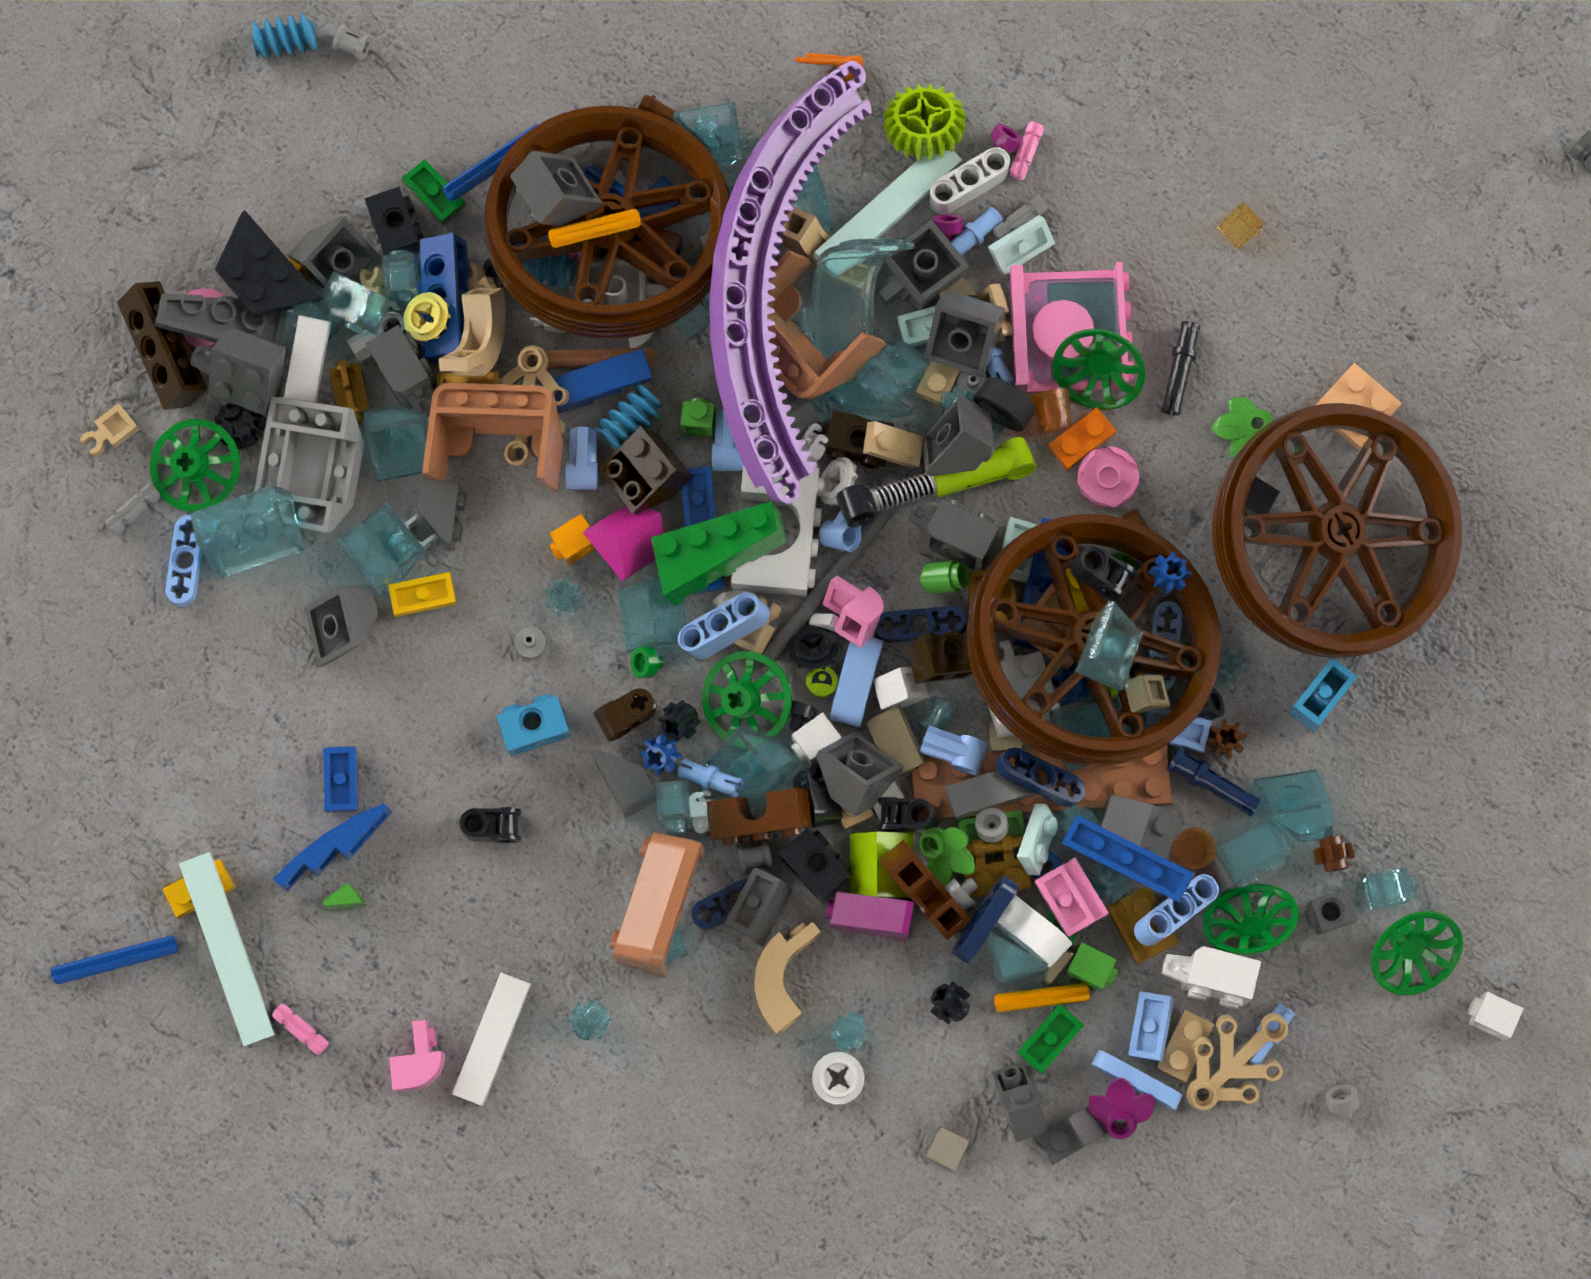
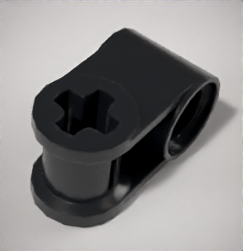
M1098 546L1086 547L1074 558L1070 566L1071 573L1075 579L1097 591L1105 599L1116 603L1122 602L1129 581L1134 580L1137 574L1136 570L1128 563L1118 560ZM1084 559L1090 560L1094 565V569L1088 568Z
M819 763L813 764L807 770L797 773L793 779V788L808 789L812 827L810 828L836 824L842 818V807L830 798L825 780L819 781L823 777Z
M878 798V804L881 805L880 824L877 825L878 832H925L927 829L938 827L940 824L941 814L939 809L925 799ZM928 808V818L924 822L918 823L917 815L919 811Z
M513 807L468 809L460 817V829L465 838L474 842L518 843L521 842V836L518 835V816L521 815L522 810ZM471 818H480L483 821V827L478 832L473 833L466 829V824ZM508 819V830L506 831V820Z

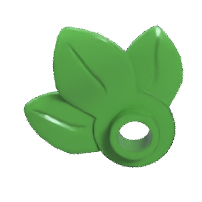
M1244 397L1229 399L1228 407L1230 413L1218 417L1211 427V430L1217 436L1231 440L1229 447V457L1231 459H1234L1243 445L1260 430L1253 428L1255 420H1263L1264 424L1261 428L1274 421L1269 412L1257 409L1251 400Z
M932 827L922 834L919 847L923 855L928 858V868L944 886L951 881L953 871L962 874L973 873L975 870L974 859L965 848L969 842V837L962 830L955 827H949L945 830Z

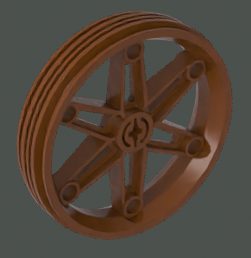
M594 106L576 109L559 114L532 128L510 148L502 159L491 181L485 203L484 221L487 248L493 267L508 292L527 312L540 321L566 333L594 339H624L646 335L665 328L686 316L710 292L713 256L730 193L727 183L709 151L690 132L678 124L652 112L631 107ZM615 142L599 186L587 179L603 203L598 209L562 226L535 222L521 228H514L508 232V214L516 194V185L510 175L532 151L556 154L565 149L587 143ZM643 146L656 150L674 160L687 171L694 181L688 184L635 192ZM621 160L629 161L623 197L610 193ZM680 201L681 204L680 206L640 218L641 225L639 227L557 248L552 247L550 241L538 243L536 239L548 235L551 229L631 209L638 210ZM709 212L711 225L709 237L699 260L691 268L654 231ZM634 236H637L665 264L662 267L627 243ZM516 244H523L524 246H522V247H515L514 245H516ZM595 246L609 250L597 284L588 283ZM582 251L574 300L545 287L525 269L522 263L532 259ZM619 258L667 288L666 291L639 302L622 305H602ZM681 275L683 276V278L678 279L674 278L673 276ZM586 299L593 300V302L585 303L582 301Z
M1328 403L1309 406L1286 414L1261 428L1243 445L1226 470L1220 484L1213 511L1212 537L1216 563L1221 578L1235 604L1248 620L1266 635L1290 649L1318 657L1344 658L1375 653L1389 648L1413 634L1432 616L1448 593L1457 571L1462 547V520L1458 498L1450 476L1438 455L1421 436L1403 422L1380 411L1355 404ZM1321 428H1335L1360 433L1369 438L1337 486L1308 444L1305 436L1302 435V432ZM1288 440L1294 444V454L1288 450ZM1378 442L1383 447L1382 456L1377 451ZM1275 452L1302 512L1244 515L1248 493L1253 480L1267 458ZM1394 456L1403 463L1415 480L1422 495L1428 518L1372 512ZM1302 462L1328 500L1327 503L1322 504L1318 508L1298 467ZM1369 464L1374 469L1356 508L1352 504L1345 502V500ZM1245 522L1251 526L1252 532L1250 537L1244 532ZM1309 522V538L1267 534L1266 525ZM1366 524L1407 528V536L1366 539ZM1423 526H1426L1429 531L1428 539L1423 535ZM1245 544L1303 549L1279 607L1268 597L1259 584L1250 565ZM1429 546L1426 564L1419 583L1407 602L1400 608L1394 599L1373 549ZM1319 553L1322 557L1329 559V562L1305 598L1301 595V592ZM1358 554L1377 595L1372 599L1346 560ZM1338 575L1373 628L1355 634H1333L1315 630L1305 625ZM1292 606H1294L1298 611V618L1296 621L1291 616ZM1382 607L1386 610L1387 618L1385 621L1381 618L1380 610Z
M1079 514L1041 523L1013 539L998 554L985 571L973 595L968 614L967 646L970 666L982 697L997 719L1013 735L1033 749L1052 758L1080 765L1105 766L1132 762L1153 754L1173 741L1195 720L1206 704L1216 681L1220 661L1221 638L1213 599L1203 579L1188 559L1185 563L1186 570L1192 572V575L1188 579L1183 580L1186 586L1181 591L1177 590L1175 586L1171 591L1185 615L1191 638V646H1186L1131 626L1160 588L1159 586H1153L1155 579L1151 578L1147 570L1157 566L1155 559L1159 555L1167 559L1172 552H1175V557L1182 560L1187 559L1174 545L1154 531L1123 518L1100 514ZM1077 544H1094L1116 549L1143 563L1136 571L1137 574L1134 580L1129 581L1124 595L1126 596L1136 585L1143 592L1119 624L1113 617L1107 614L1117 603L1107 599L1103 602L1097 591L1076 579L1090 609L1077 614L1065 570L1071 569L1072 561L1079 554ZM1056 547L1063 548L1067 556L1060 555ZM1045 551L1060 609L999 599L1011 574L1025 561ZM1171 570L1167 572L1169 575L1174 574ZM996 611L1003 612L1008 621L1000 620L996 615ZM1021 618L1065 625L1064 638L1022 625L1020 620ZM994 632H1000L1057 652L1023 698L1015 691L1003 670L997 653ZM1124 641L1167 654V660L1121 653ZM1070 655L1081 666L1057 689L1049 694L1044 687ZM1180 657L1187 659L1191 668L1184 666ZM1111 666L1123 710H1116L1098 669ZM1128 669L1188 679L1180 699L1170 713L1156 724L1144 729L1139 712L1131 711L1124 684L1130 680ZM1085 677L1112 737H1092L1077 734L1049 722L1042 716ZM1028 700L1037 702L1040 711L1033 710L1029 706ZM1121 723L1128 724L1133 734L1126 733Z

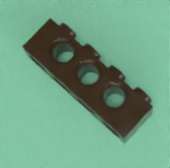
M161 282L135 283L117 301L118 307L163 410L189 407L207 390L199 369L191 365L192 353L184 334L154 326L160 297L162 294H165Z

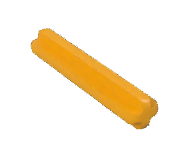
M631 209L551 229L548 235L552 247L557 248L639 227L641 219L637 209Z
M1087 983L1001 993L994 995V1006L997 1012L1083 1002L1090 999V990Z

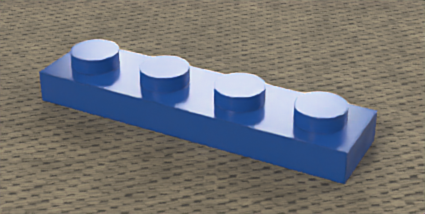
M711 466L687 469L693 478L682 488L685 527L716 518ZM722 577L708 584L709 587L699 593L723 591Z
M1076 815L1062 842L1063 845L1180 903L1194 876L1193 872L1079 815Z

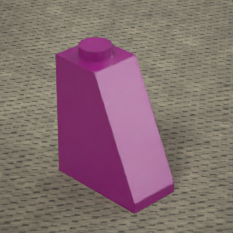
M836 892L835 900L829 899L826 918L831 919V928L907 942L914 902Z

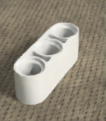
M994 147L988 149L937 179L930 188L929 205L931 209L940 215L949 214L1002 183L1008 176L1010 165L1008 153L1001 148ZM991 162H998L1003 166V168L999 170H993L988 166V164ZM972 177L977 183L966 185L962 182V179ZM945 192L948 193L951 196V198L946 201H941L936 197V195L938 193Z
M1016 895L996 923V926L1048 968H1051L1072 945V942L1065 934Z

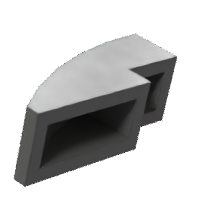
M1036 769L1034 778L1039 784L1043 785L1039 771ZM998 770L945 786L944 789L955 821L980 813L988 808H1000L1038 795L1005 779L999 774Z

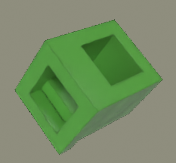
M692 398L691 401H683L681 416L682 435L713 438L717 409L715 404L709 403L710 401L704 398Z

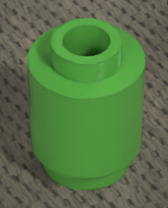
M956 560L927 563L920 573V583L928 594L959 592L962 588H966L969 583V571L964 563H959Z

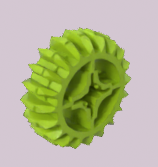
M918 83L916 89L912 90L906 86L904 94L896 92L894 100H889L887 109L884 112L883 127L889 144H894L896 152L904 150L906 158L914 154L918 161L922 156H927L931 161L933 155L937 154L943 158L945 150L953 152L955 144H960L962 135L966 130V113L962 109L961 100H955L953 92L945 94L943 86L936 90L932 83H930L928 88H922Z

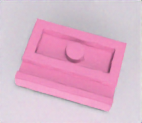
M1076 858L1071 859L1064 865L1057 867L1034 881L1067 938L1109 914Z

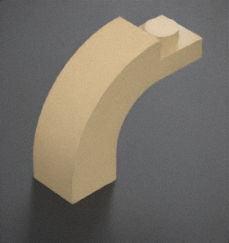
M793 207V211L786 214L789 221L782 225L786 231L779 235L783 240L782 244L788 250L810 258L813 263L809 268L822 277L843 288L847 285L866 294L882 270L880 264L860 255L838 276H833L813 257L814 252L831 237L823 230L815 216Z
M475 288L462 294L464 312L462 339L459 346L453 352L439 358L440 371H452L454 376H485L493 368L499 357L505 333L506 312L503 288Z
M813 922L808 926L801 923L788 934L791 937L788 942L778 932L762 951L756 966L754 987L757 1004L764 1020L776 1036L802 1017L801 1011L788 996L784 988L783 979L789 962L821 936L820 930Z

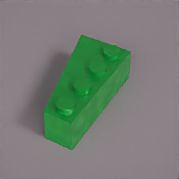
M771 501L651 537L663 595L674 607L682 603L685 597L694 592L699 593L703 591L713 581L722 576L727 577L731 575L741 565L748 561L753 562L787 542L781 513Z

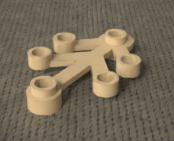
M535 345L525 347L519 353L518 365L499 379L500 384L514 385L524 377L523 385H536L538 378L554 397L556 392L562 391L563 398L558 402L556 401L557 406H563L569 400V392L565 388L560 387L547 370L549 362L547 353L544 349ZM537 356L538 364L535 367H531V358ZM559 419L561 434H563L565 424ZM515 435V440L507 444L504 456L508 463L515 466H525L529 463L532 457V450L528 445L529 436ZM523 449L525 455L522 459L518 460L516 456L517 451Z
M1277 1013L1266 1015L1260 1023L1261 1029L1235 1054L1234 1034L1237 1031V1023L1230 1015L1220 1016L1216 1022V1027L1220 1033V1068L1211 1077L1209 1058L1214 1052L1213 1045L1205 1037H1200L1194 1041L1193 1051L1197 1056L1196 1079L1188 1085L1186 1091L1188 1102L1192 1107L1198 1110H1208L1214 1107L1218 1101H1243L1244 1103L1252 1104L1259 1098V1090L1253 1082H1244L1239 1088L1221 1086L1229 1078H1266L1269 1081H1277L1282 1077L1283 1069L1277 1060L1269 1059L1263 1064H1245L1268 1041L1279 1042L1287 1036L1288 1025L1285 1019ZM1229 1021L1233 1023L1231 1029L1226 1031L1221 1029V1025L1224 1022ZM1271 1021L1279 1023L1278 1028L1275 1030H1269L1267 1026ZM1199 1045H1209L1208 1051L1205 1053L1198 1052ZM1270 1066L1278 1067V1071L1273 1075L1267 1074V1069ZM1202 1088L1208 1090V1094L1205 1097L1197 1096L1198 1090ZM1252 1088L1254 1089V1094L1251 1097L1243 1096L1244 1090Z

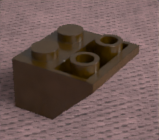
M642 426L598 469L629 510L635 515L672 499L693 478L661 436Z

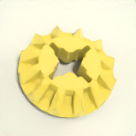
M427 292L417 295L409 302L404 312L403 322L406 332H410L415 340L427 343L431 339H439V334L442 330H448L446 323L447 319L451 318L448 313L449 305L441 296L435 293ZM420 313L430 314L434 322H426Z

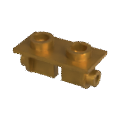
M348 360L336 362L337 367L329 369L337 406L353 409L358 424L372 421L360 363L349 364Z

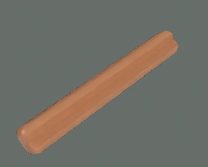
M642 348L545 350L549 360L547 369L583 368ZM643 348L648 366L657 365L656 348ZM534 356L535 366L538 364L537 356Z

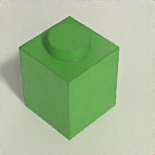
M1081 942L1065 975L1081 983H1087L1089 987L1101 992L1104 985L1111 987L1119 971L1113 968L1117 959Z

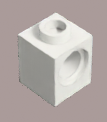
M900 667L873 679L881 710L891 709L897 705H901L903 709L929 697L926 683H915L911 667Z
M822 712L792 734L794 744L791 745V749L801 762L806 759L812 765L818 761L816 756L818 750L842 737Z
M1487 991L1481 994L1480 998L1475 996L1471 1002L1467 1013L1471 1015L1468 1024L1505 1041L1512 1037L1524 1008Z

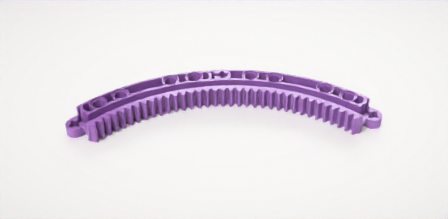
M855 61L846 62L805 90L776 118L757 143L734 185L723 214L713 256L709 297L710 341L720 398L727 424L755 488L763 485L772 502L778 506H786L799 499L801 487L798 481L812 474L817 463L807 462L811 453L810 451H802L801 448L805 441L796 440L795 438L800 429L791 428L790 426L795 421V417H788L786 415L791 406L782 404V401L788 397L786 393H781L778 390L784 385V382L775 379L781 373V370L773 368V364L778 362L779 358L771 355V352L776 350L777 346L769 343L770 339L776 337L775 333L768 331L769 327L775 325V321L767 318V316L774 313V309L767 306V304L774 301V297L768 294V292L775 289V285L769 282L776 277V273L771 271V269L778 266V262L773 258L780 254L776 246L783 242L779 235L783 234L786 229L782 225L789 221L786 214L793 211L791 204L797 201L796 194L802 191L801 185L808 180L806 176L814 171L812 167L820 162L819 158L823 157L826 154V150L833 146L832 143L839 140L840 136L853 127L855 123L872 113L869 99L862 102L855 91L866 80L864 68ZM852 73L854 79L844 83L841 78ZM752 179L756 181L758 188L754 185ZM740 211L743 212V214L745 215L746 220H745L744 218H742V216H741V214H740ZM726 293L730 296L732 304L727 300ZM727 330L732 334L733 341L728 337ZM744 411L749 416V422L744 417ZM757 447L761 449L763 458L758 454ZM781 476L783 477L777 483L774 484V479L779 478ZM784 486H787L789 491L783 496L780 491Z

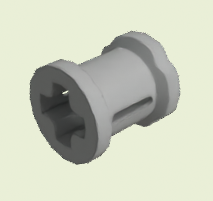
M341 24L334 35L332 49L335 51L343 50L355 55L356 59L363 61L370 49L372 37L366 34L362 36L349 30L348 26Z

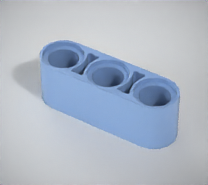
M750 592L741 593L685 625L678 634V643L683 650L694 658L706 659L765 625L770 615L769 608ZM755 605L753 613L746 616L748 609ZM725 621H728V625L726 626V628L722 631H719L720 626ZM701 636L699 644L692 647L694 640Z
M871 638L861 648L851 641L849 642L829 720L861 727L884 640Z
M1207 874L1198 875L1191 880L1180 903L1167 898L1135 924L1134 934L1137 940L1143 945L1152 946L1173 933L1216 899L1219 893L1216 880ZM1195 887L1201 891L1203 898L1197 894ZM1173 905L1179 909L1180 915L1174 911ZM1150 922L1156 926L1158 933L1151 929Z

